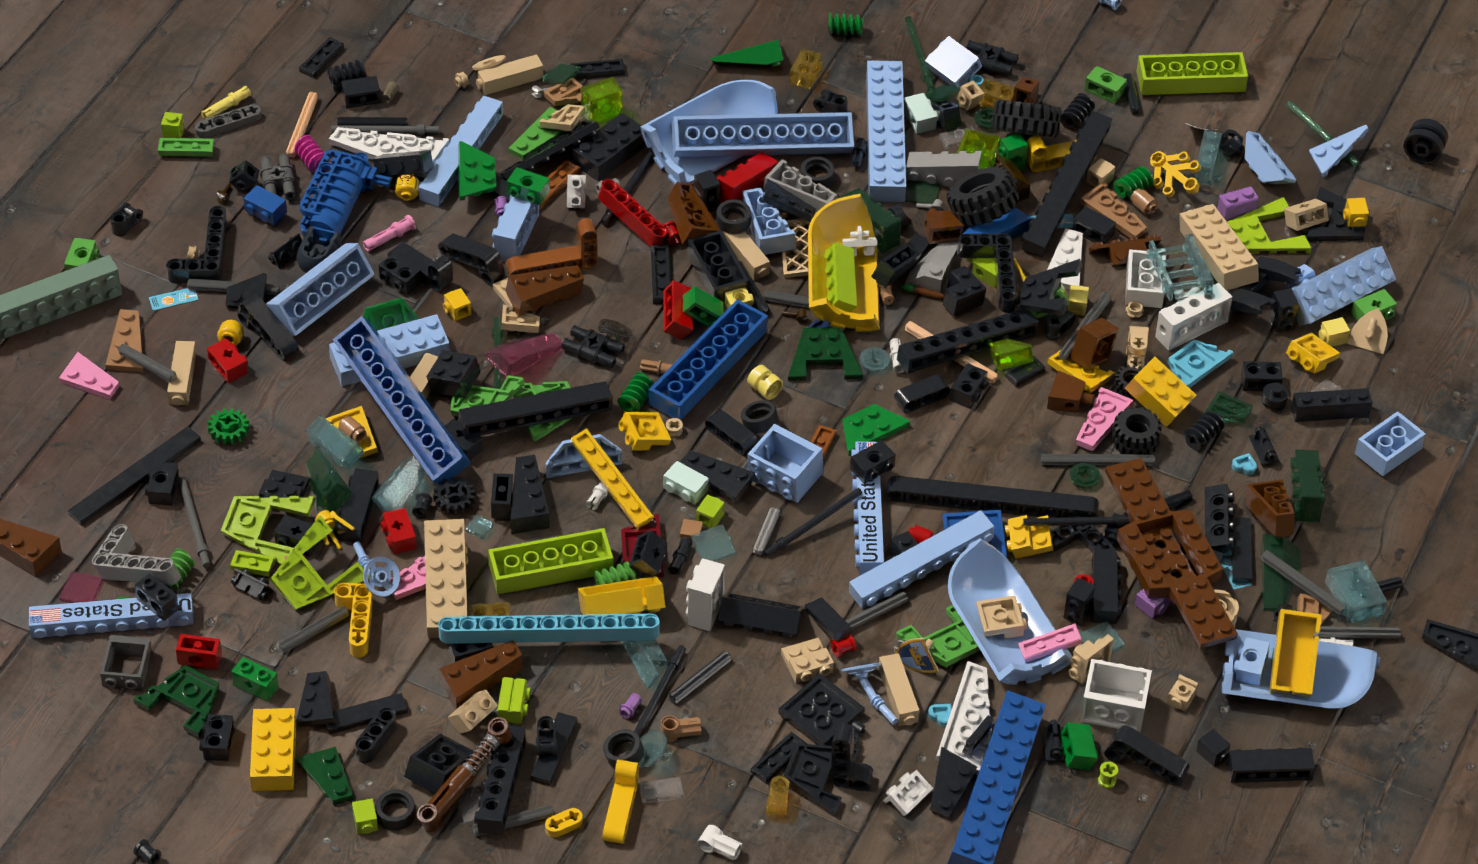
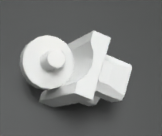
M568 175L567 208H585L586 175Z
M857 226V231L850 232V237L857 238L842 239V244L853 248L854 256H857V247L863 246L864 255H874L877 240L875 237L862 238L869 236V231H862L861 226Z

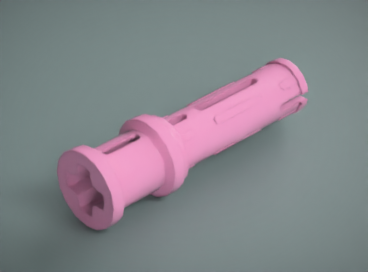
M406 215L403 220L393 222L388 229L363 241V247L369 252L392 238L402 237L405 232L415 230L416 224L410 215Z

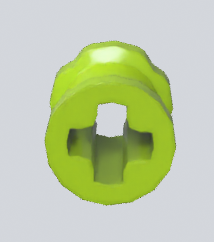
M1104 762L1100 766L1101 774L1098 777V783L1101 787L1110 789L1117 782L1118 766L1113 762Z

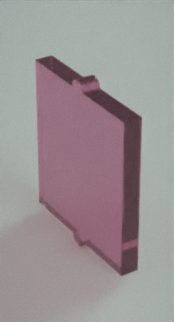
M71 571L59 600L70 603L94 601L103 579L88 573L82 574Z

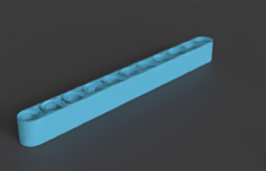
M655 614L444 617L438 623L439 639L447 644L507 643L512 640L515 643L655 640L659 636L660 620Z

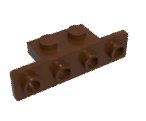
M1148 235L1145 239L1132 237L1128 241L1121 242V239L1110 241L1109 244L1096 242L1088 249V253L1109 251L1111 266L1125 265L1128 261L1129 249L1147 251L1146 246L1159 244L1162 241V236Z

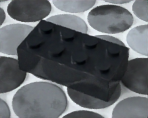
M620 113L597 130L596 134L586 138L572 149V163L579 166L580 170L599 182L647 146L642 135L641 125L624 113Z
M722 230L688 239L687 255L708 294L724 303L725 292L746 287L749 293V280Z

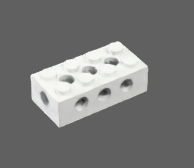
M1217 283L1201 292L1192 294L1184 300L1178 301L1168 308H1163L1159 311L1155 337L1169 351L1227 323L1232 296Z

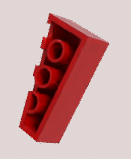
M760 152L748 159L745 165L742 163L737 165L735 171L729 170L726 172V176L722 177L720 175L716 177L720 183V204L733 199L743 201L742 191L756 188L763 189L765 177L779 162L764 152Z

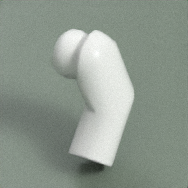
M1194 286L1188 292H1184L1182 288H1177L1174 291V298L1177 301L1184 300L1194 293L1201 292V290L1197 286Z

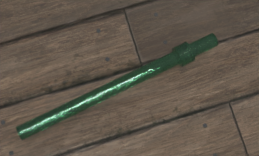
M907 16L905 17V22L922 70L923 82L926 83L929 91H933L935 87L932 81V73L925 62L912 18Z
M1291 100L1286 103L1289 109L1326 142L1334 139ZM1350 151L1343 159L1345 161L1348 160L1354 167H1358L1360 161Z
M495 317L494 328L492 329V338L494 339V389H501V339L503 338V330H501V318Z

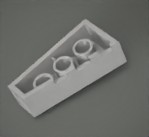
M942 151L940 154H934L933 152H909L906 164V180L947 187L953 186V183L959 181L961 177L980 169L982 151H975V153L967 154V151H959V154H949V151Z
M783 159L764 180V188L767 180L770 179L801 200L816 208L815 212H818L826 204L837 198V194L820 183L815 184L808 175L804 177L794 166L792 168L789 167Z

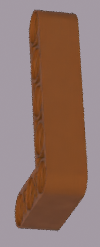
M584 218L577 223L576 246L510 257L505 263L508 274L515 275L576 265L579 266L580 270L594 267L598 262V245L593 221L589 218Z

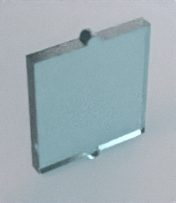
M723 524L691 536L696 546V552L699 553L701 559L716 561L736 553L731 543V537L728 536Z
M1107 621L1079 633L1082 644L1088 640L1094 644L1099 638L1102 639L1109 634L1114 638L1112 652L1125 646L1117 635L1118 632L1114 631Z

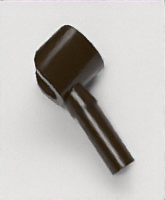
M227 184L224 190L217 191V196H219L217 198L218 202L225 204L228 201L229 195L227 192L232 187L231 184Z
M799 309L797 312L782 311V315L797 317V322L799 323L807 322V312L805 309Z

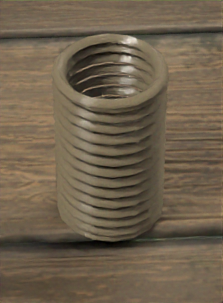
M388 83L381 94L382 101L386 103L392 101L399 89L397 83Z

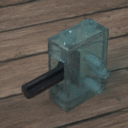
M1364 560L1328 569L1325 580L1332 595L1346 605L1343 615L1348 623L1359 622L1366 618L1378 617L1384 614L1387 600L1382 592L1398 589L1403 586L1401 577L1376 582Z

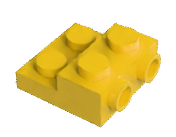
M1313 333L1292 340L1286 354H1288L1291 360L1302 364L1304 369L1315 374L1324 370L1327 363L1338 359L1340 352Z
M625 412L619 422V430L624 431L626 435L625 443L630 445L632 450H650L652 445H669L671 442L659 412Z
M1027 515L1008 519V525H1005L1006 535L1010 537V540L1007 541V547L1009 552H1013L1015 559L1053 551L1050 526H1023V518H1028ZM1047 515V516H1042V517H1038V518H1049V517H1048V515Z

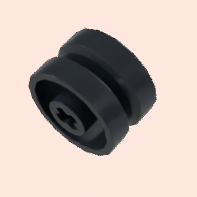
M1419 119L1412 124L1409 134L1404 140V151L1410 159L1417 163H1435L1440 159L1443 149L1448 142V132L1442 124L1435 120Z

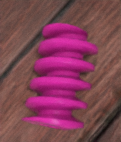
M304 135L297 140L294 150L310 172L315 174L324 152L316 141L313 140L312 136Z

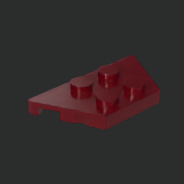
M659 514L653 515L654 519L638 530L634 525L621 529L623 564L624 562L630 563L638 536L652 530L661 537ZM663 561L661 565V571L657 575V577L664 578Z

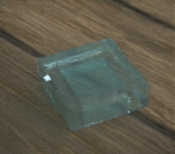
M476 515L466 527V532L483 540L493 528V522Z

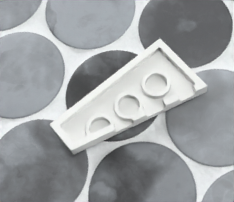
M1065 228L1047 270L1077 259L1081 260L1083 233ZM1080 273L1075 277L1062 278L1060 282H1062L1067 290H1070L1071 285L1079 286Z

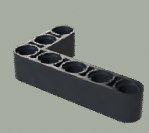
M213 206L209 211L204 259L175 258L166 263L167 276L171 283H188L189 279L221 280L227 232L226 210L223 206Z
M1007 234L960 235L957 247V254L960 257L994 258L999 309L1004 313L1013 312L1016 306L1017 290L1011 237Z

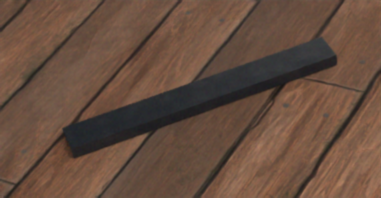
M187 426L70 508L68 515L80 525L84 524L148 478L149 470L153 469L154 462L170 463L200 442L201 437Z

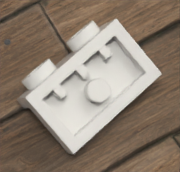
M917 770L911 774L909 772L905 773L899 779L901 783L898 786L893 785L887 790L886 794L888 796L883 800L885 803L891 801L903 816L908 814L933 789Z

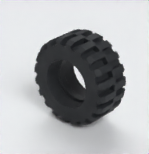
M996 100L994 103L992 128L997 131L1057 138L1060 130L1062 110L1060 107Z
M995 166L978 169L976 172H971L969 175L961 177L959 181L953 183V186H950L946 198L953 215L964 226L974 227L975 225L980 226L984 223L993 222V220L1009 213L1018 203L1019 192L1010 171L1004 167Z

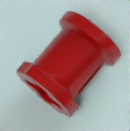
M666 222L663 226L667 229V242L670 245L679 244L681 239L675 222Z
M850 634L841 640H833L830 643L832 652L837 658L846 652L857 650L856 642Z

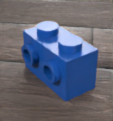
M257 185L243 198L244 209L248 214L254 215L272 225H275L287 213L285 199Z

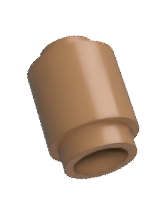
M1137 189L1131 195L1133 205L1144 214H1151L1156 210L1157 200L1145 190Z
M351 416L343 418L339 422V432L351 442L360 443L365 439L367 434L365 428Z

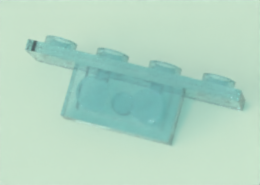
M656 639L622 641L645 687L651 688L659 676L655 666H664L667 662Z

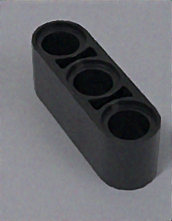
M937 374L899 389L894 394V399L901 409L908 413L946 398L951 390L943 378Z
M718 410L705 420V426L708 431L740 455L745 454L758 443V439L752 431L723 410Z
M390 707L380 709L356 740V758L359 762L369 763L374 760L395 732L397 723L394 709Z

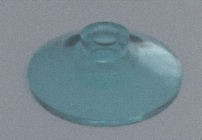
M651 731L640 738L644 746V756L639 762V767L653 765L664 754L667 747V738L661 731Z

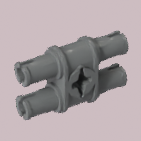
M279 155V166H272L271 157H262V170L260 171L262 188L277 195L276 190H284L285 199H294L296 180L289 155Z

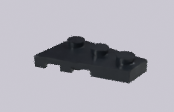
M1427 619L1422 639L1476 670L1478 666V633Z
M326 671L307 673L296 719L299 727L336 723V718L333 714L334 705L331 700L330 679Z
M941 747L930 810L948 819L977 770V766Z

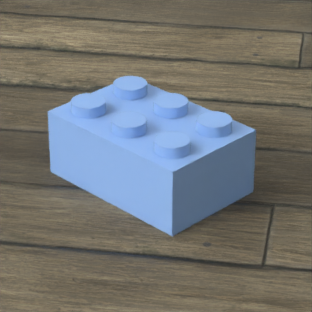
M1397 411L1358 439L1355 454L1380 475L1384 476L1422 449L1426 433Z

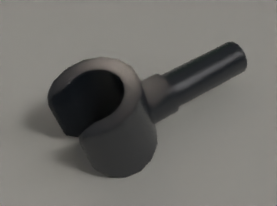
M855 721L851 725L854 728V732L859 736L866 732L864 729L865 725L860 721Z

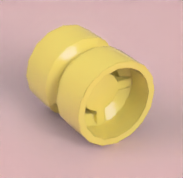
M764 365L755 367L747 379V383L767 400L776 397L783 386V381L775 374H772Z

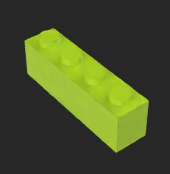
M834 242L825 251L824 255L826 258L827 299L833 306L851 313L857 307L854 249Z

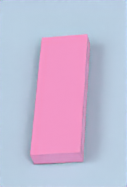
M1072 624L1018 644L1025 663L1055 653L1060 649L1064 650L1081 644L1082 639L1076 624Z

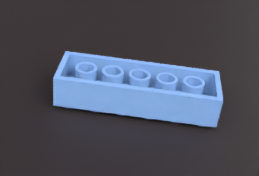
M345 243L266 305L292 336H296L375 274L359 244Z
M1383 247L1371 248L1291 288L1299 303L1296 318L1299 326L1310 324L1395 281L1396 277Z
M437 314L377 331L404 369L418 365L425 353L439 356L442 350L449 351V341ZM335 343L329 344L330 359L341 386L361 381Z

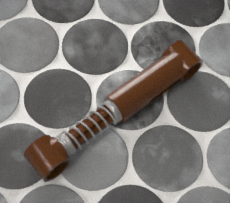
M496 717L489 722L488 732L484 741H481L480 746H477V750L470 754V759H466V763H463V765H458L431 800L419 807L417 817L425 831L433 832L441 826V819L475 779V772H478V767L481 768V763H485L484 760L488 759L487 756L492 755V750H495L499 745L507 744L511 740L512 732L504 718Z

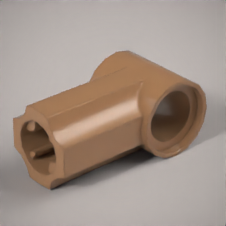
M668 715L661 720L660 738L664 742H674L678 737L701 735V722L698 717L677 719L674 716Z

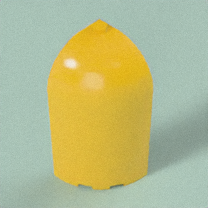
M861 194L839 198L826 204L814 215L808 229L809 308L819 320L822 321L824 319L830 322L832 327H841L842 330L845 327L854 328L855 332L880 330L878 283L871 277L878 266L877 246H875L874 255H864L863 246L857 247V256H854L857 307L851 313L845 312L833 306L827 299L825 251L834 242L842 244V239L857 238L850 237V232L857 231V226H861L862 231H869V236L862 238L875 237L867 206Z

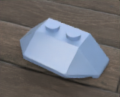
M1248 131L1246 133L1245 160L1249 163V168L1256 172L1258 179L1262 183L1274 185L1295 183L1294 175L1270 145L1265 142L1263 137L1259 133Z
M601 434L593 435L613 464L621 465L622 450ZM570 440L562 441L546 462V478L592 470Z

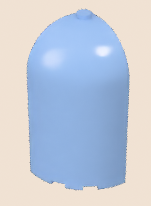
M755 80L727 82L708 90L641 126L642 135L647 147H651L656 156L653 158L660 169H665L669 174L668 179L672 183L684 182L693 184L695 174L708 170L715 172L742 156L674 157L672 139L673 117L778 114L776 91L773 87Z
M981 538L972 542L960 554L951 568L948 579V593L953 606L999 681L1012 685H1017L1018 681L1031 683L1041 680V676L1049 672L1055 674L1068 666L1072 658L1068 649H1060L1055 653L1025 663L1018 643L1055 631V628L1025 580L1009 560L995 547ZM1015 595L1017 603L1022 605L1023 614L1021 617L1025 618L1027 623V630H1024V636L1004 639L1003 634L984 637L976 608V601Z
M1235 629L1238 633L1237 639L1227 641L1225 644L1224 654L1228 656V663L1225 662L1223 664L1222 677L1224 681L1222 682V693L1324 708H1343L1360 700L1369 690L1374 678L1375 669H1379L1380 657H1377V652L1370 649L1319 641L1312 696L1310 698L1292 696V691L1288 695L1270 693L1271 659L1276 635ZM1246 637L1270 642L1269 654L1260 686L1236 681V672H1233L1235 661L1240 660V656H1238L1240 644L1244 645Z

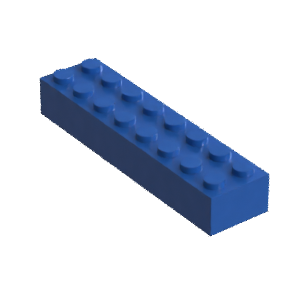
M737 299L649 389V405L672 418L682 420L767 332L768 315Z

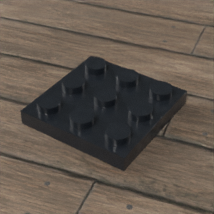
M820 673L778 708L779 715L817 744L825 746L833 740L837 724L847 723L850 725L865 712L864 706Z

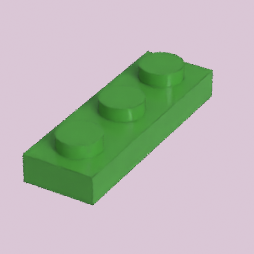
M160 138L158 155L213 157L214 139Z

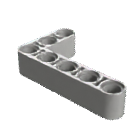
M119 524L111 530L92 559V564L102 579L139 582L150 573L164 585H173L181 578L180 572L170 558L128 555L135 544V539L125 524Z

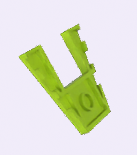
M1284 197L1227 222L1250 254H1259L1260 251H1268L1269 254H1276L1277 251H1287V253H1296V251L1311 252V246L1305 235L1270 242L1260 223L1262 220L1285 216L1284 208L1289 206Z
M234 496L221 532L223 535L259 554L273 556L275 562L282 565L285 561V556H288L294 548L260 540L271 510L273 508L309 517L315 498L314 496H309V498H299V496H289V498H278V496H270V498Z
M321 515L270 579L294 610L333 595L334 588L340 583H361L364 581V569L357 562L326 585L302 555L333 531Z

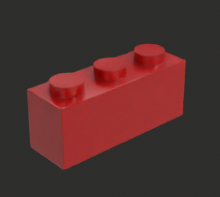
M673 280L663 290V332L683 340L687 335L691 334L694 327L693 317L683 312V295L692 288Z

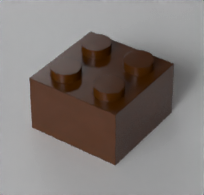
M1103 318L1081 326L1077 331V338L1072 346L1073 351L1070 359L1087 370L1108 361L1119 328Z

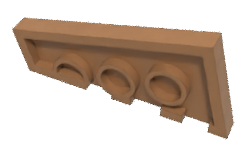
M1105 181L1080 199V204L1084 207L1086 206L1115 221L1116 229L1129 238H1139L1147 231L1145 224L1127 209L1128 206L1124 202L1121 203L1118 200L1117 194L1108 189Z
M120 309L106 361V370L144 373L141 365L119 354L118 347L121 344H126L142 353L139 311Z

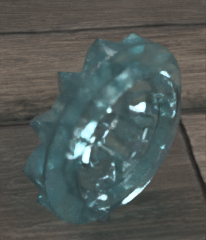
M868 348L860 355V364L863 365L864 369H869L870 372L872 370L877 372L880 369L885 370L890 363L889 354L881 348ZM872 357H874V359L878 362L874 363V361H872Z

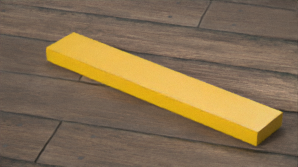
M588 429L573 436L570 440L637 530L651 522L654 516Z

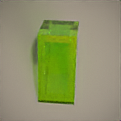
M1010 339L990 343L991 357L997 371L1034 362L1031 344Z

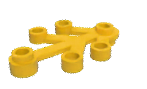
M1160 151L1152 154L1150 163L1155 168L1153 186L1156 189L1163 187L1164 181L1161 178L1162 168L1166 170L1163 193L1167 198L1175 194V190L1172 187L1173 177L1183 184L1187 193L1195 194L1199 191V183L1195 178H1187L1180 173V171L1187 170L1197 173L1201 169L1199 162L1196 160L1188 163L1190 157L1187 152L1168 156ZM1180 161L1181 164L1170 165L1169 163Z

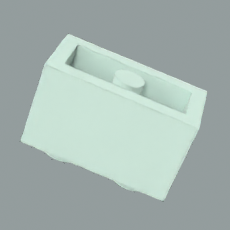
M921 93L905 97L904 113L915 133L918 134L936 129L938 114L933 110L931 101L926 98L925 94Z
M676 461L663 475V488L670 493L676 494L683 500L696 505L708 491L709 478Z

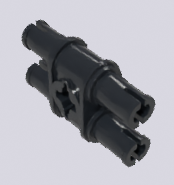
M969 40L967 43V50L978 54L976 56L982 65L980 69L989 71L991 74L996 72L1011 76L1013 66L1001 63V61L1016 65L1019 54L1005 51L1003 47L999 48L989 45V43L982 44Z
M573 325L571 328L570 336L578 338L582 342L578 343L564 338L561 345L563 350L574 353L578 358H584L592 361L593 364L600 363L610 368L615 366L617 359L615 356L604 353V351L608 350L622 355L625 350V344L612 340L609 335L605 336L595 332L593 329L586 330L576 325Z

